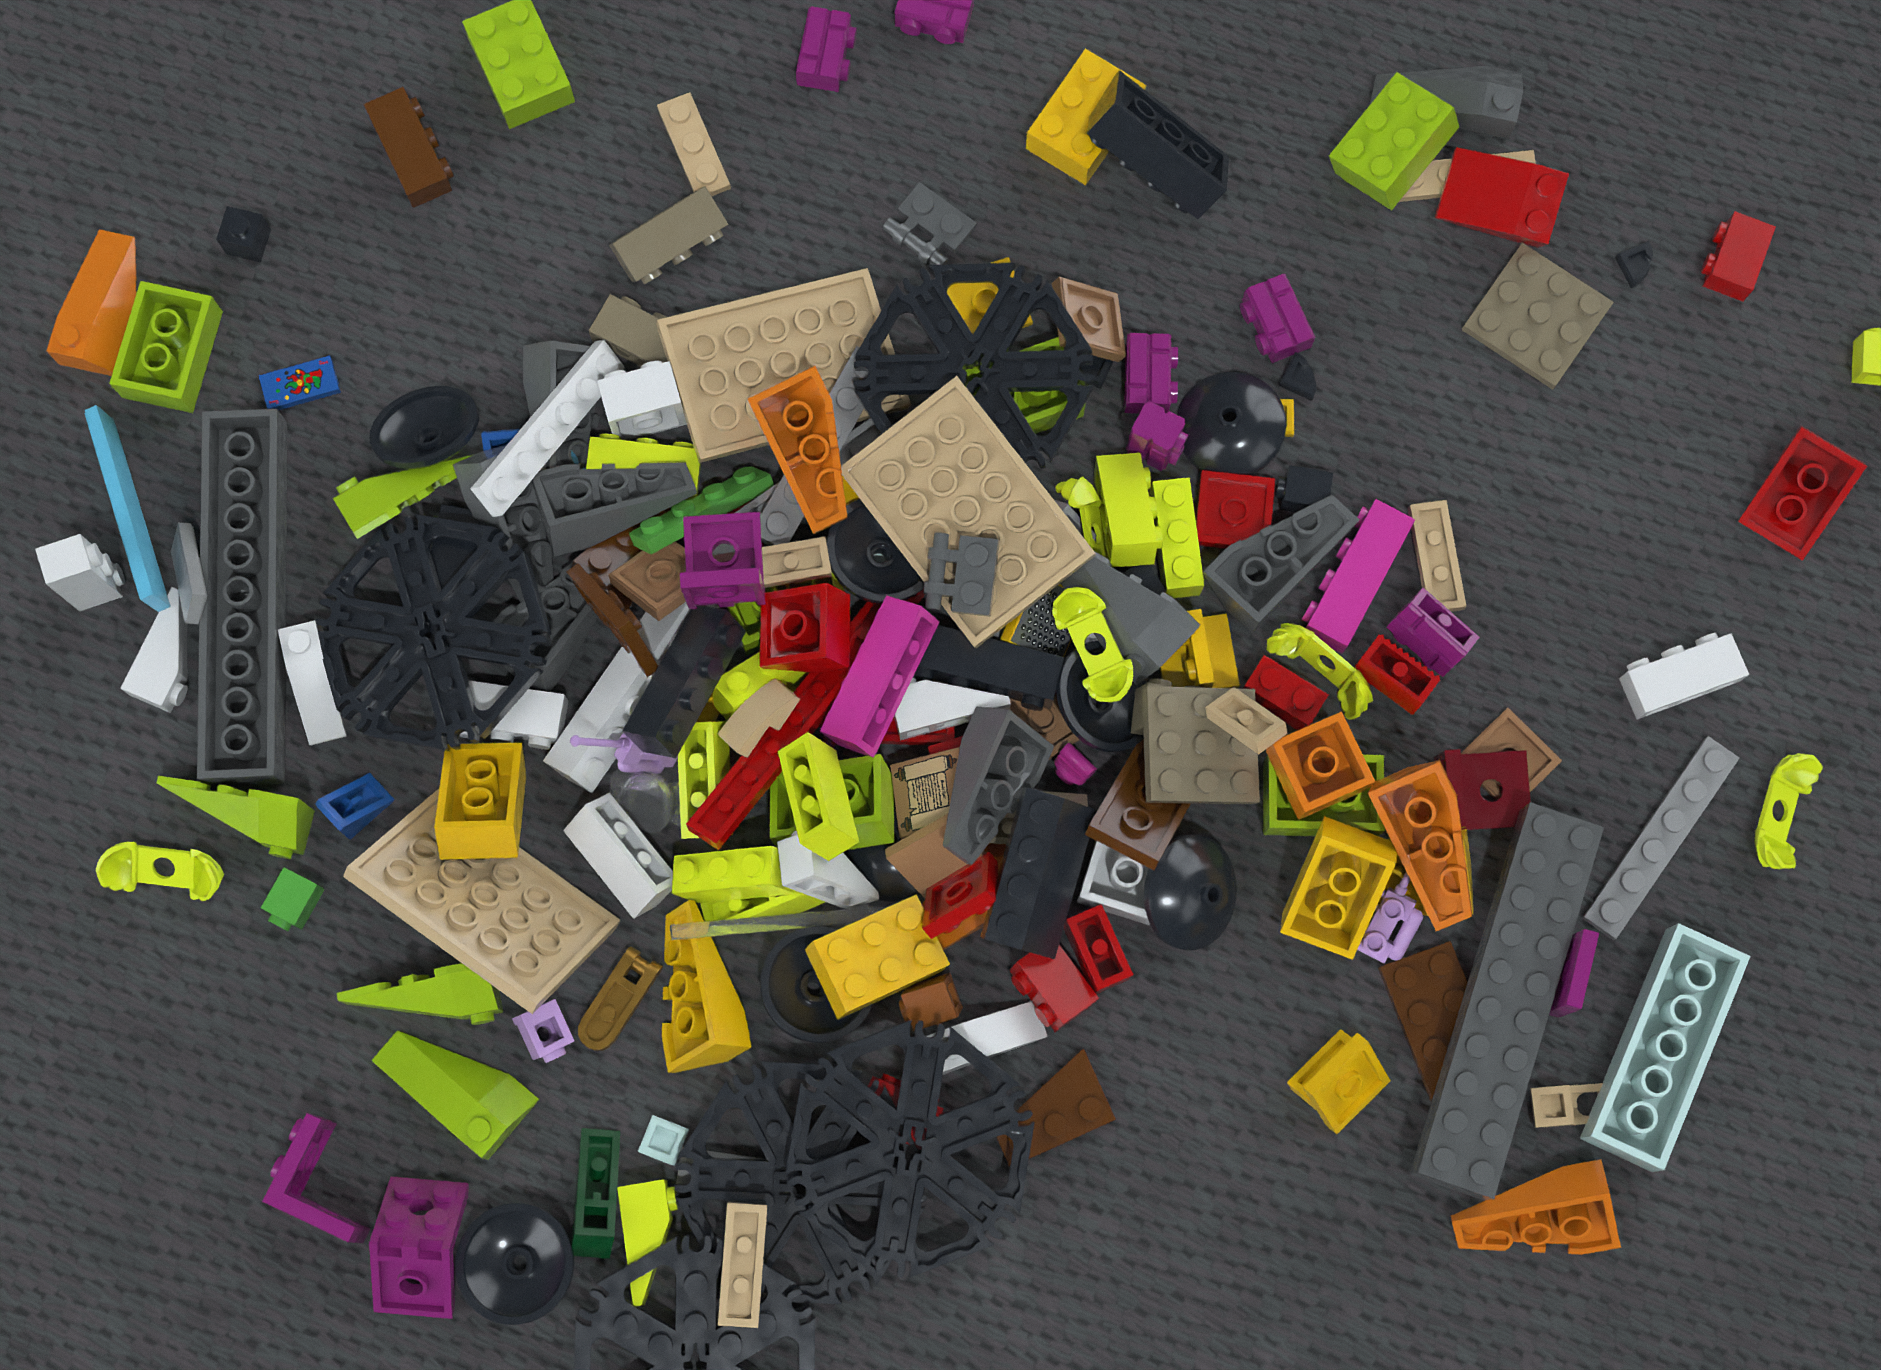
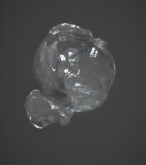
M616 769L611 774L610 791L605 793V795L610 793L638 828L645 832L657 833L664 829L670 821L681 827L679 782L670 783L663 776L647 771L627 773Z

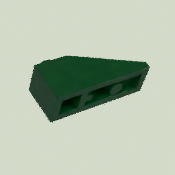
M581 1128L571 1236L574 1256L610 1259L615 1237L620 1131Z

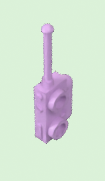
M624 733L618 740L583 738L578 735L570 738V743L574 747L585 745L617 748L614 756L618 760V769L627 773L660 774L665 767L673 768L678 759V756L671 758L642 752Z
M1407 872L1395 889L1388 887L1387 891H1383L1381 896L1383 899L1377 905L1376 912L1357 949L1382 963H1385L1387 958L1394 961L1402 959L1423 920L1422 912L1414 908L1416 900L1405 895L1408 890L1406 887L1410 882ZM1403 920L1404 922L1394 941L1390 940L1389 937L1397 922Z

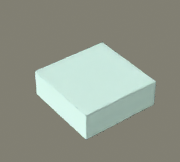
M652 1115L638 1152L675 1166L689 1129Z

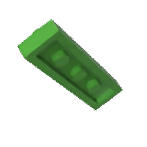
M755 467L741 468L735 471L730 479L722 483L711 484L703 489L702 494L693 499L683 500L673 505L672 510L659 517H651L644 520L639 528L629 533L632 543L635 547L652 555L684 537L683 517L727 514L773 487L774 483L771 475Z

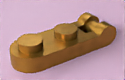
M632 946L626 950L579 1023L578 1036L587 1048L594 1051H603L613 1045L661 973L662 965L654 960L650 963L640 957L641 952ZM631 969L641 975L636 985L625 979Z

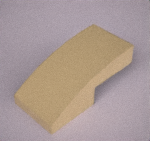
M773 679L750 696L733 713L718 735L738 754L748 758L769 726L778 731L781 729L800 698L781 681Z
M1603 1083L1530 1088L1534 1127L1587 1124L1589 1116H1584L1578 1111L1577 1098L1583 1093L1597 1092L1598 1094Z

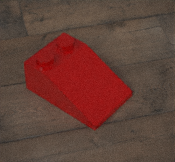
M1456 147L1435 218L1536 248L1548 245L1569 173L1531 162Z
M1800 425L1738 522L1803 561L1867 465Z

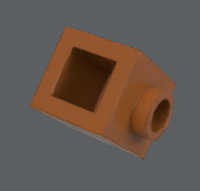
M950 972L906 988L901 994L902 999L899 1000L901 1014L905 1021L912 1019L911 1025L913 1030L918 1020H922L923 1028H927L957 1018L963 1009Z

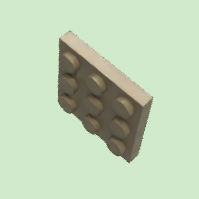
M1522 243L1465 323L1462 331L1553 390L1614 302Z
M1146 686L1142 689L1146 803L1257 804L1260 802L1258 754L1207 718L1205 707L1231 688ZM1238 689L1255 701V689Z

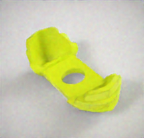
M1083 476L1079 480L1071 478L1068 481L1058 483L1055 486L1056 492L1061 493L1064 499L1069 500L1068 504L1071 507L1077 508L1080 511L1084 539L1095 552L1108 559L1099 510L1101 500L1093 485ZM1092 526H1093V528H1094V530H1095V534H1096V543H1095V541H1094V539H1093V536H1092V531H1091V527H1092Z
M1080 587L1067 588L1054 601L1052 614L1055 618L1057 629H1068L1089 677L1083 680V686L1088 690L1089 695L1097 701H1120L1132 685L1133 665L1130 659H1123L1102 613L1106 609V605L1100 597L1089 589ZM1092 633H1099L1106 640V649L1100 655H1092L1085 648V640Z
M1290 623L1281 624V628L1274 630L1273 635L1267 639V651L1269 653H1275L1278 656L1287 655L1291 659L1300 655L1339 688L1337 698L1341 701V707L1347 719L1351 720L1360 717L1361 713L1367 710L1368 703L1373 702V695L1368 682L1359 670H1356L1314 634L1315 632L1300 625ZM1320 655L1330 658L1335 665V669L1325 666L1320 660Z
M1801 753L1787 755L1776 765L1770 776L1769 787L1758 826L1755 830V848L1758 859L1763 867H1771L1772 869H1791L1796 867V859L1793 855L1795 848L1787 843L1786 840L1799 793L1810 794L1812 784L1817 782L1819 779L1818 774L1823 770V766L1814 755ZM1777 800H1780L1784 807V814L1780 821L1775 820L1772 812L1773 805Z
M123 842L107 849L100 857L96 867L97 877L101 886L109 887L114 891L123 889L127 892H132L135 890L138 882L188 888L190 898L193 900L200 899L201 901L209 900L213 896L224 876L221 866L210 855L199 850L190 849V851L142 846L137 845L136 842ZM158 858L169 859L174 864V874L171 876L160 875L155 870V860Z

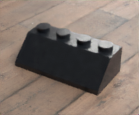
M1119 70L1089 116L1087 134L1097 147L1101 149L1106 148L1117 156L1118 161L1124 168L1130 171L1135 170L1144 177L1150 188L1156 192L1162 191L1171 198L1174 205L1181 212L1190 213L1196 219H1199L1227 191L1229 156Z
M1028 787L1022 789L997 876L996 901L987 911L980 938L1055 959L1089 840V836L1085 835L1097 810Z

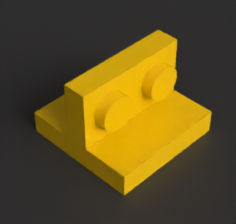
M1201 609L1187 611L1200 626L1160 667L1161 679L1172 682V687L1239 688L1240 684L1227 614L1203 617Z
M1340 1029L1287 1081V1084L1294 1093L1317 1110L1325 1125L1337 1135L1391 1080L1369 1042L1358 1033L1351 1037Z

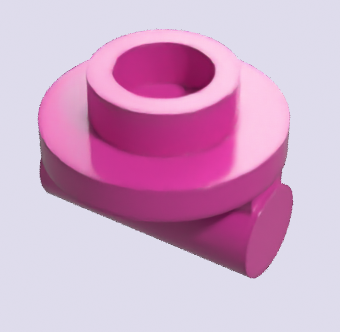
M1071 743L1064 746L1054 760L1057 776L1069 785L1074 783L1083 785L1097 770Z

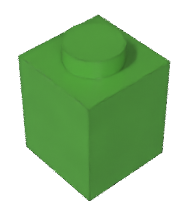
M283 868L261 909L271 914L268 921L286 931H289L292 925L302 930L325 889Z

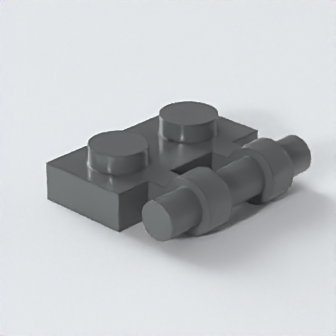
M919 182L898 207V214L907 220L900 225L890 217L882 229L892 236L894 243L900 247L905 245L918 255L917 259L926 266L929 263L931 265H946L948 258L939 253L940 249L944 246L955 254L975 230L977 223ZM918 227L932 237V240L925 243L914 235L913 232Z
M934 533L933 547H929L927 558L931 560L929 581H925L923 591L924 594H927L925 609L940 611L942 596L952 597L951 611L953 613L991 617L1000 541L992 538L960 535L959 550L948 549L949 534ZM946 563L957 564L954 584L944 583Z

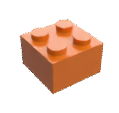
M1342 711L1286 735L1266 749V753L1298 820L1362 793L1376 782Z

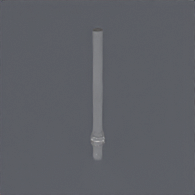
M869 903L853 904L851 909L671 924L670 934L672 940L815 926L852 924L892 905L870 907Z

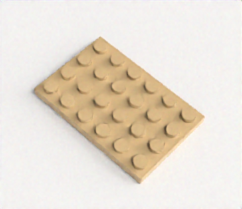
M868 268L657 320V329L667 361H670L683 413L699 463L770 445L747 400L748 398L813 366H816L830 394L856 346H861L881 312ZM888 334L882 344L881 351L884 355H895ZM890 395L882 402V409L885 414L906 410L911 406L908 395ZM865 409L857 422L870 419Z
M957 376L841 466L844 479L924 583L929 581L931 560L927 558L929 547H933L934 533L949 534L948 549L959 550L960 535L992 538L1000 541L991 617L953 613L951 611L953 598L942 596L941 605L975 648L983 644L1096 556L1094 550ZM946 563L944 583H955L956 563Z
M437 789L349 864L343 877L533 1014L614 932L620 919L520 847L518 858L440 860L434 829L439 789Z

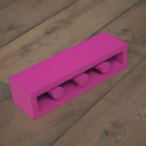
M1375 499L1370 509L1362 507L1357 516L1360 520L1354 526L1359 530L1353 541L1347 537L1345 538L1336 555L1338 559L1342 560L1336 572L1329 569L1319 586V589L1325 591L1319 603L1311 601L1302 618L1303 621L1308 623L1307 629L1315 632L1314 634L1341 654L1348 647L1415 522L1414 518Z
M886 595L864 642L859 647L858 654L849 673L843 680L841 689L825 717V722L820 732L839 746L874 758L937 629L939 621L920 605Z

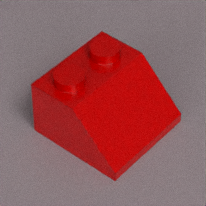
M829 583L765 593V605H761L760 667L763 669L812 673L850 668V594Z

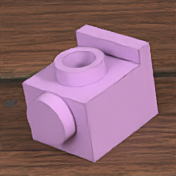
M556 999L542 1004L533 1014L527 1011L512 1018L515 1026H518L532 1060L543 1057L545 1063L566 1054L564 1046L574 1042ZM539 1027L546 1028L549 1032V1038L545 1042L539 1039L537 1034Z

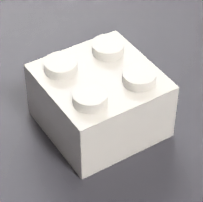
M650 361L640 367L641 369L627 373L624 370L613 371L605 375L604 379L597 380L612 434L620 436L621 440L628 441L687 425L670 361L664 363L661 361Z
M1095 840L1077 903L1090 907L1102 904L1105 912L1150 925L1144 905V885L1149 868Z

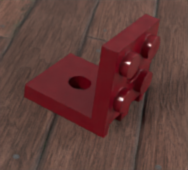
M1460 749L1444 750L1433 757V761L1440 760L1456 792L1461 830L1515 828L1519 811L1531 802L1527 750L1461 754ZM1486 780L1495 781L1500 786L1501 796L1494 802L1485 800L1480 794V787Z

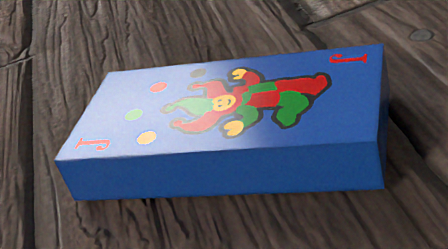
M330 356L259 375L267 409L281 410L341 393L333 360Z

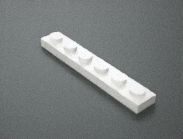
M605 340L595 341L470 488L492 517L502 516L599 400L601 394L597 380L604 379L605 375L610 372L625 368Z

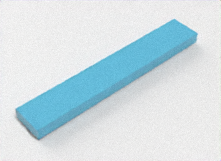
M95 405L86 409L84 414L137 592L141 601L160 612L171 606L114 419Z

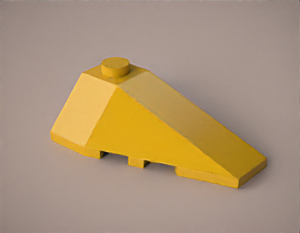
M688 900L668 913L665 921L664 961L667 965L673 966V975L670 979L669 987H663V1000H672L671 1023H662V1042L668 1073H677L728 1062L752 1047L745 1010L696 902Z

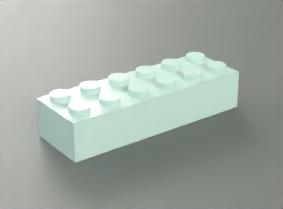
M1679 923L1665 930L1580 1139L1650 1172L1665 1170L1750 959L1749 955Z

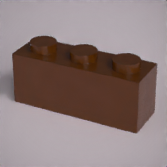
M401 87L364 104L413 208L453 191L448 179L453 178L454 175L446 158L438 159L434 149L440 146L431 127L425 129L422 127L419 119L425 117L416 96L409 99L404 87Z

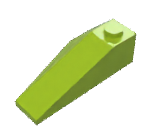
M475 454L449 459L431 467L405 469L365 478L360 482L354 476L336 487L339 494L333 497V500L358 539L401 513L404 507L422 500L434 492V489L456 479L457 476L453 464Z
M158 776L157 784L261 845L270 848L268 854L285 859H291L293 853L304 855L315 811L299 798L249 789V793L225 785L217 786V790L214 791L210 790V785L198 781Z
M462 963L434 969L435 977L432 978L429 975L415 974L401 977L398 980L399 986L391 987L390 982H382L337 993L338 1001L347 1005L463 1020L471 1019L472 1025L492 1022L495 1020L494 1014L503 1013L500 990Z
M398 1030L372 1059L380 1069L479 1157L486 1160L490 1159L540 1100L508 1073Z

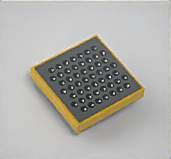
M1061 584L1057 585L1008 623L1000 639L1010 644L1064 657L1072 638L1067 628L1057 629L1055 618L1052 614L1054 601L1065 590Z

